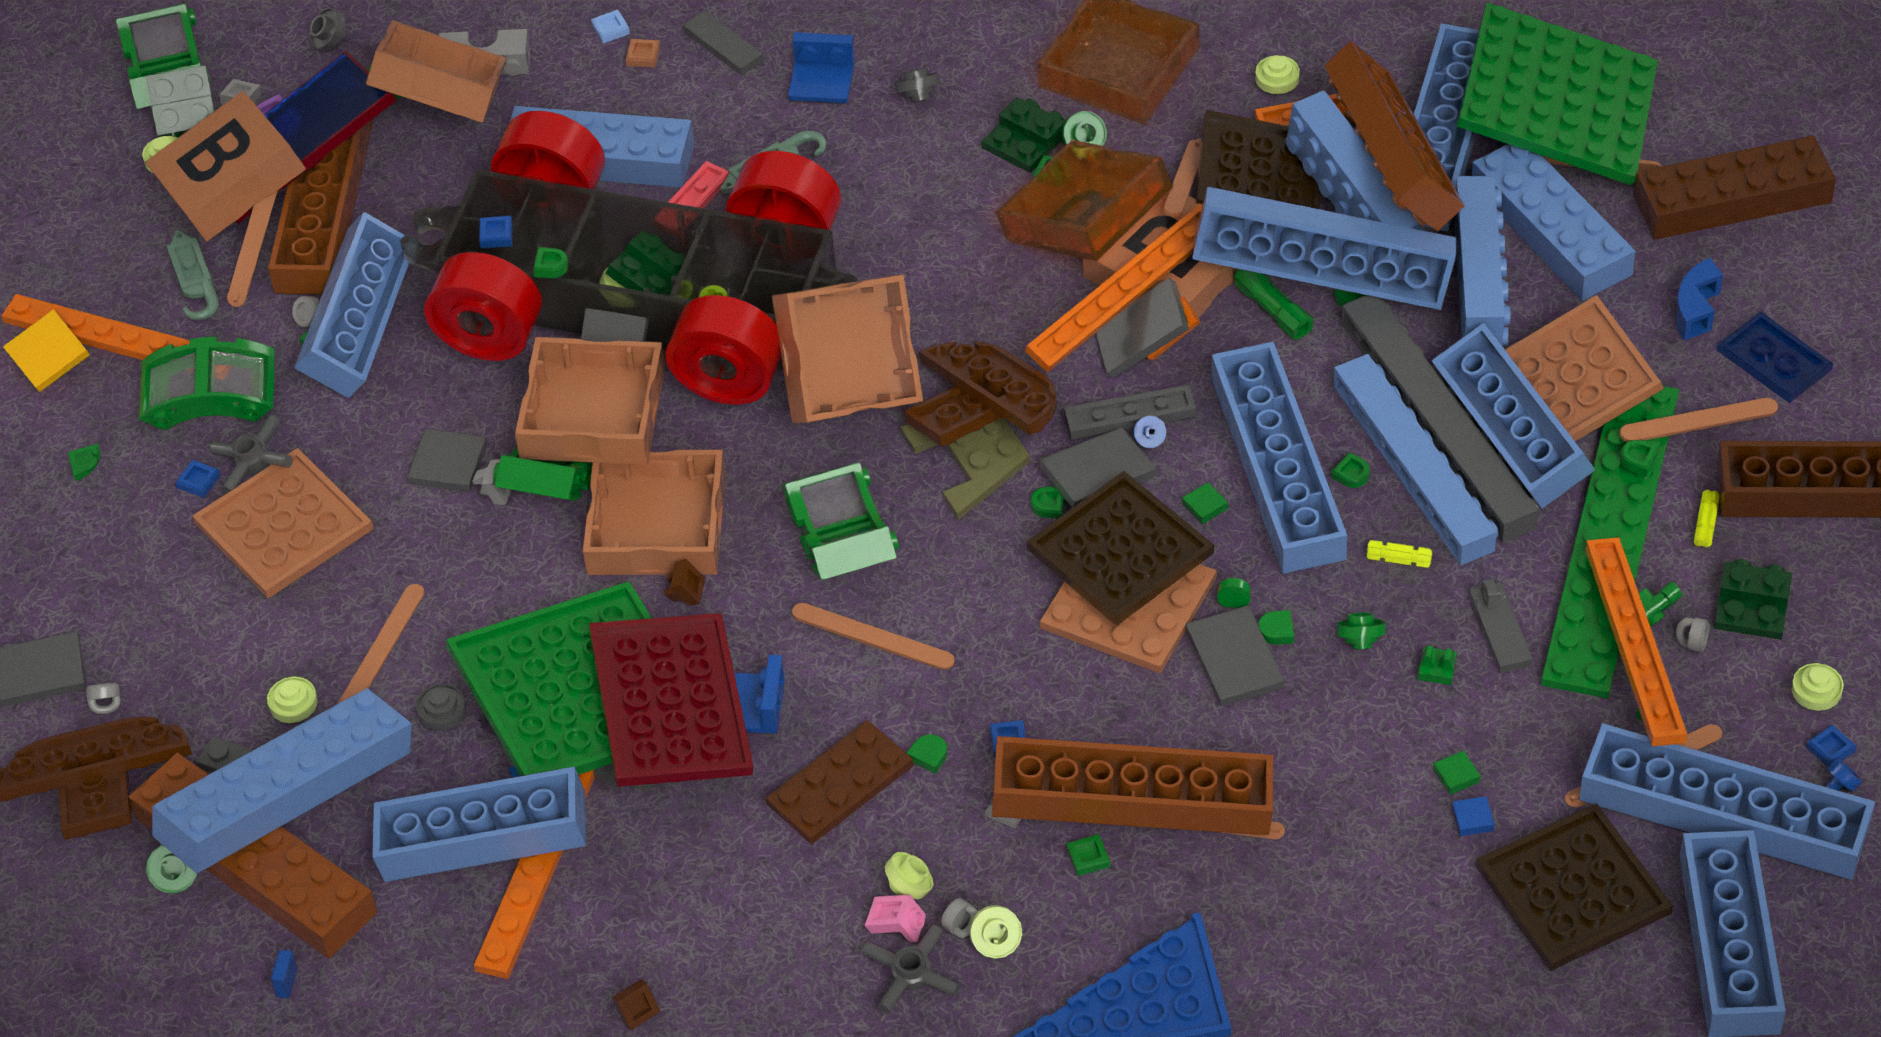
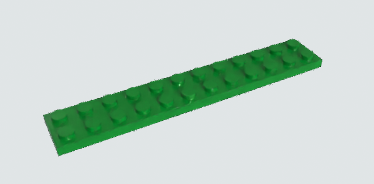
M1663 386L1661 391L1605 423L1603 426L1594 463L1595 471L1591 475L1541 686L1609 699L1619 648L1585 551L1587 540L1619 537L1634 581L1636 582L1669 436L1645 440V442L1659 446L1658 456L1645 477L1627 470L1621 464V450L1627 442L1620 438L1619 433L1621 428L1627 424L1674 416L1679 396L1678 388Z

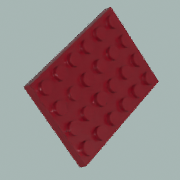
M722 613L589 623V636L616 787L753 775L754 766Z

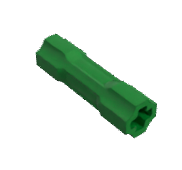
M1238 269L1234 275V285L1247 297L1254 299L1277 320L1278 325L1295 340L1310 333L1314 327V318L1300 305L1293 303L1270 282L1266 274Z

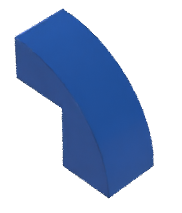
M1711 258L1694 266L1685 275L1679 287L1675 318L1677 329L1684 341L1712 330L1714 309L1706 299L1720 294L1723 274Z

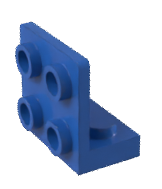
M794 32L793 50L795 63L788 93L789 100L847 103L856 61L853 35Z
M769 655L767 668H761L760 674L734 673L746 732L778 734L785 673L782 655Z

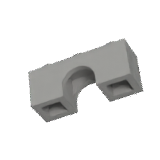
M527 29L498 30L497 39L492 45L479 48L506 57L501 75L529 74L531 48ZM469 32L439 33V36L472 46Z

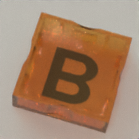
M1084 0L1075 11L1069 26L1057 36L1038 62L1039 88L1146 125L1200 48V24L1164 11L1143 7L1131 0Z
M1071 140L1044 166L1036 177L1022 186L995 213L1006 239L1012 243L1098 261L1173 186L1162 157L1132 151H1117L1102 145Z

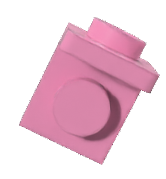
M910 895L874 897L865 927L871 934L901 932L908 942L913 943L918 941L921 929L925 923L926 914Z

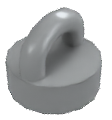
M302 296L294 302L292 315L297 325L310 327L320 302L317 298Z
M1697 617L1695 619L1684 618L1677 625L1676 639L1680 645L1688 648V650L1701 653L1707 644L1710 623L1706 619ZM1687 626H1690L1689 638L1686 639L1684 630Z
M117 682L95 684L85 688L88 706L91 711L97 714H108L119 708L121 698L120 687ZM112 697V703L109 705L99 706L96 704V699Z
M962 898L955 899L944 911L941 918V927L959 938H965L970 935L971 921L978 911ZM969 921L968 925L964 929H962V927Z

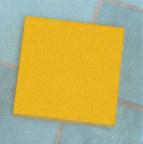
M54 309L3 346L39 392L90 355Z

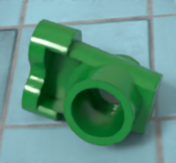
M1674 582L1668 583L1655 596L1652 595L1648 588L1639 592L1650 627L1665 617L1662 612L1663 610H1667L1682 597L1681 590Z

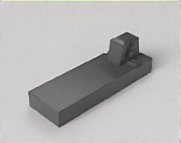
M1495 578L1482 581V585L1479 587L1470 588V600L1499 673L1532 666V656L1509 599L1506 596L1502 582L1496 583Z

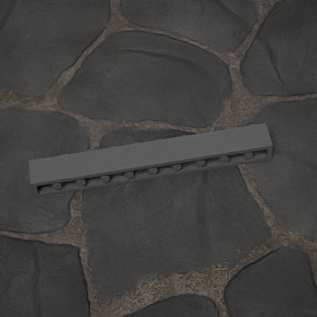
M1370 295L1342 305V326L1363 355L1369 354L1375 364L1381 365L1387 381L1391 386L1397 387L1401 400L1407 408H1412L1423 430L1426 429L1430 433L1436 449L1446 455L1449 467L1455 474H1459L1462 477L1465 489L1471 497L1477 498L1488 520L1491 519L1495 523L1498 530V538L1502 544L1536 530L1538 516L1540 515V509L1536 500L1533 497L1529 498L1523 490L1518 476L1512 475L1508 470L1503 456L1499 452L1496 453L1486 433L1483 430L1479 431L1473 423L1470 412L1466 408L1463 409L1458 403L1453 389L1446 387L1443 383L1438 369L1434 365L1429 364L1421 346L1414 344L1409 337L1405 325L1402 322L1399 323L1393 316L1390 305L1386 301L1383 302L1381 298Z

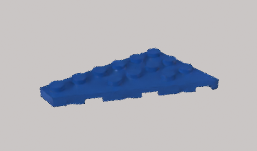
M1201 913L1192 914L1191 920L1175 931L1170 929L1162 935L1160 940L1148 944L1129 957V962L1112 974L1107 972L1100 977L1096 984L1088 985L1066 1000V1005L1050 1016L1044 1015L1037 1020L1033 1027L1025 1028L1014 1037L1231 1036L1232 1028Z

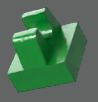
M1433 646L1424 647L1418 680L1452 685L1457 652L1448 648L1442 650L1435 649Z

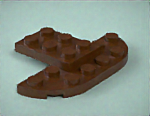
M978 341L974 342L975 346L969 344L956 346V342H948L919 351L920 362L954 384L955 387L905 410V422L941 447L952 444L957 439L971 432L978 431L983 426L1005 418L1029 435L1039 433L1055 414L1057 408L1056 392L1050 379L999 346Z
M155 717L125 718L44 738L14 753L15 759L10 761L4 769L0 766V802L11 801L18 797L34 793H44L48 790L59 788L61 831L65 840L84 837L88 834L107 829L120 828L123 825L132 823L131 803L128 798L130 795L128 770L145 768L152 764L168 761L177 752L183 757L192 755L191 747L186 734L180 727L174 723L172 727L162 724Z

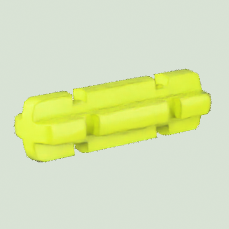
M1707 489L1702 492L1694 536V544L1696 546L1708 548L1712 545L1720 494L1717 491Z
M1370 540L1367 547V558L1380 561V558H1385V562L1411 565L1413 562L1418 567L1428 568L1432 560V550L1424 547H1419L1418 550H1415L1414 546L1387 542V545H1383V541Z

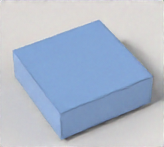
M619 10L591 19L592 26L602 43L630 34L629 27Z

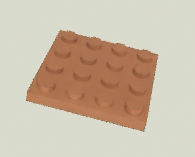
M1597 295L1505 349L1574 441L1579 440L1663 389L1659 378Z
M298 448L287 454L291 455L293 459L292 465L289 468L270 465L192 516L194 524L267 599L374 529L372 521Z
M1199 564L1118 626L1064 581L1040 620V629L1161 674L1186 631V623L1192 621L1215 582L1217 570Z

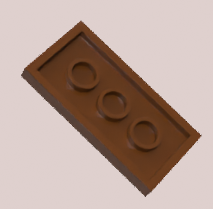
M866 720L766 797V804L812 845L913 767V759L869 720Z

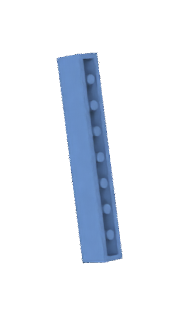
M1369 354L1334 367L1335 390L1460 566L1495 552L1496 538H1498V530L1495 523L1491 519L1488 520L1477 498L1471 497L1465 489L1462 477L1459 474H1455L1449 467L1446 455L1436 449L1430 433L1426 429L1423 430L1418 424L1412 408L1405 406L1397 387L1391 386L1387 381L1381 365L1375 364Z

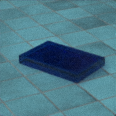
M1761 311L1717 345L1719 353L1788 403H1791L1833 369L1834 364Z

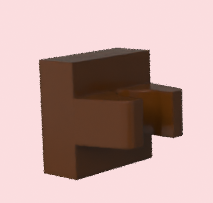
M687 559L676 562L674 572L667 577V580L671 583L670 589L664 590V594L674 602L684 601L687 605L691 606L700 604L705 577Z
M642 979L612 997L623 1023L630 1030L660 1012L648 984Z

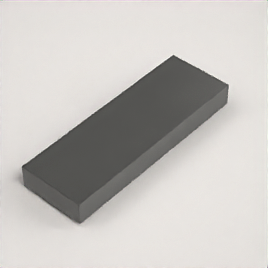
M705 10L683 24L684 33L741 76L764 61L763 53Z

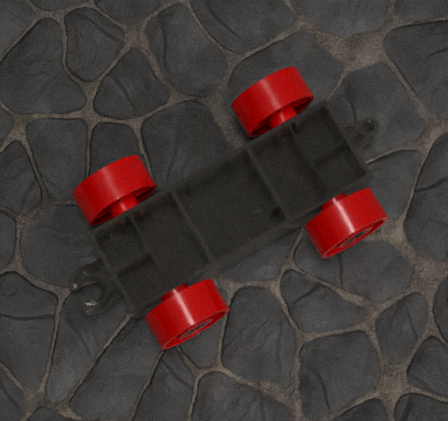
M548 111L525 112L510 121L492 158L491 172L475 170L460 205L455 207H428L413 213L417 233L423 234L432 230H440L445 233L444 239L438 240L433 245H423L413 236L402 237L400 243L404 258L412 265L437 271V279L425 302L424 314L432 331L453 349L482 360L502 361L511 359L523 351L534 326L582 334L586 308L649 318L646 342H662L663 349H666L667 365L674 377L695 394L723 404L741 405L759 400L768 391L776 369L783 370L772 295L858 281V278L854 275L843 274L836 270L833 233L831 229L841 206V193L833 177L812 160L785 151H765L751 156L740 170L728 199L726 212L595 190L605 167V155L599 141L578 122L566 116ZM511 216L513 222L512 246L481 249L479 241L480 218ZM642 230L650 235L659 236L663 244L674 252L683 253L686 256L678 277H671L672 291L670 296L650 293V288L638 291L600 284V278L606 268L625 251L628 243ZM538 247L555 248L565 252L568 257L567 272L558 278L534 277V265ZM710 285L721 286L727 292V296L709 295L699 297L701 290Z

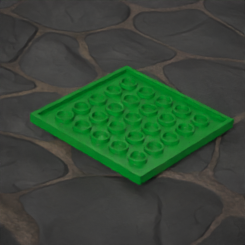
M1487 2L1482 13L1457 127L1633 185L1636 179V172H1638L1658 60L1648 55L1639 54L1618 45L1592 38L1589 35H1583L1565 29L1562 26L1553 25L1532 16Z
M628 581L446 639V648L520 776L575 767L579 775L612 764L589 636V623L649 619L652 617Z

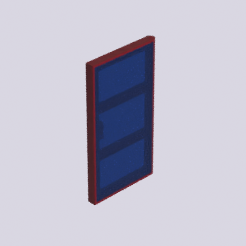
M346 51L264 113L265 117L287 141L306 168V170L278 189V192L309 168L312 169L320 163L328 153L397 101L392 93L366 85L369 72ZM253 206L236 220L237 224L252 213Z

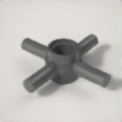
M269 415L257 435L252 433L243 434L235 439L232 444L212 442L210 446L212 454L233 457L237 464L221 487L223 492L227 494L238 487L246 473L255 476L270 465L286 468L292 465L293 459L291 455L270 452L266 446V443L281 422L277 416Z
M932 925L917 947L906 946L899 949L896 954L869 941L864 944L862 954L891 967L892 975L895 979L878 1004L880 1011L889 1014L905 990L915 991L922 988L925 984L953 997L958 994L960 990L959 983L930 970L927 957L944 933L939 926ZM907 968H916L914 970H905Z

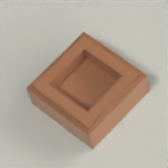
M631 39L626 56V66L655 68L661 47L660 41Z

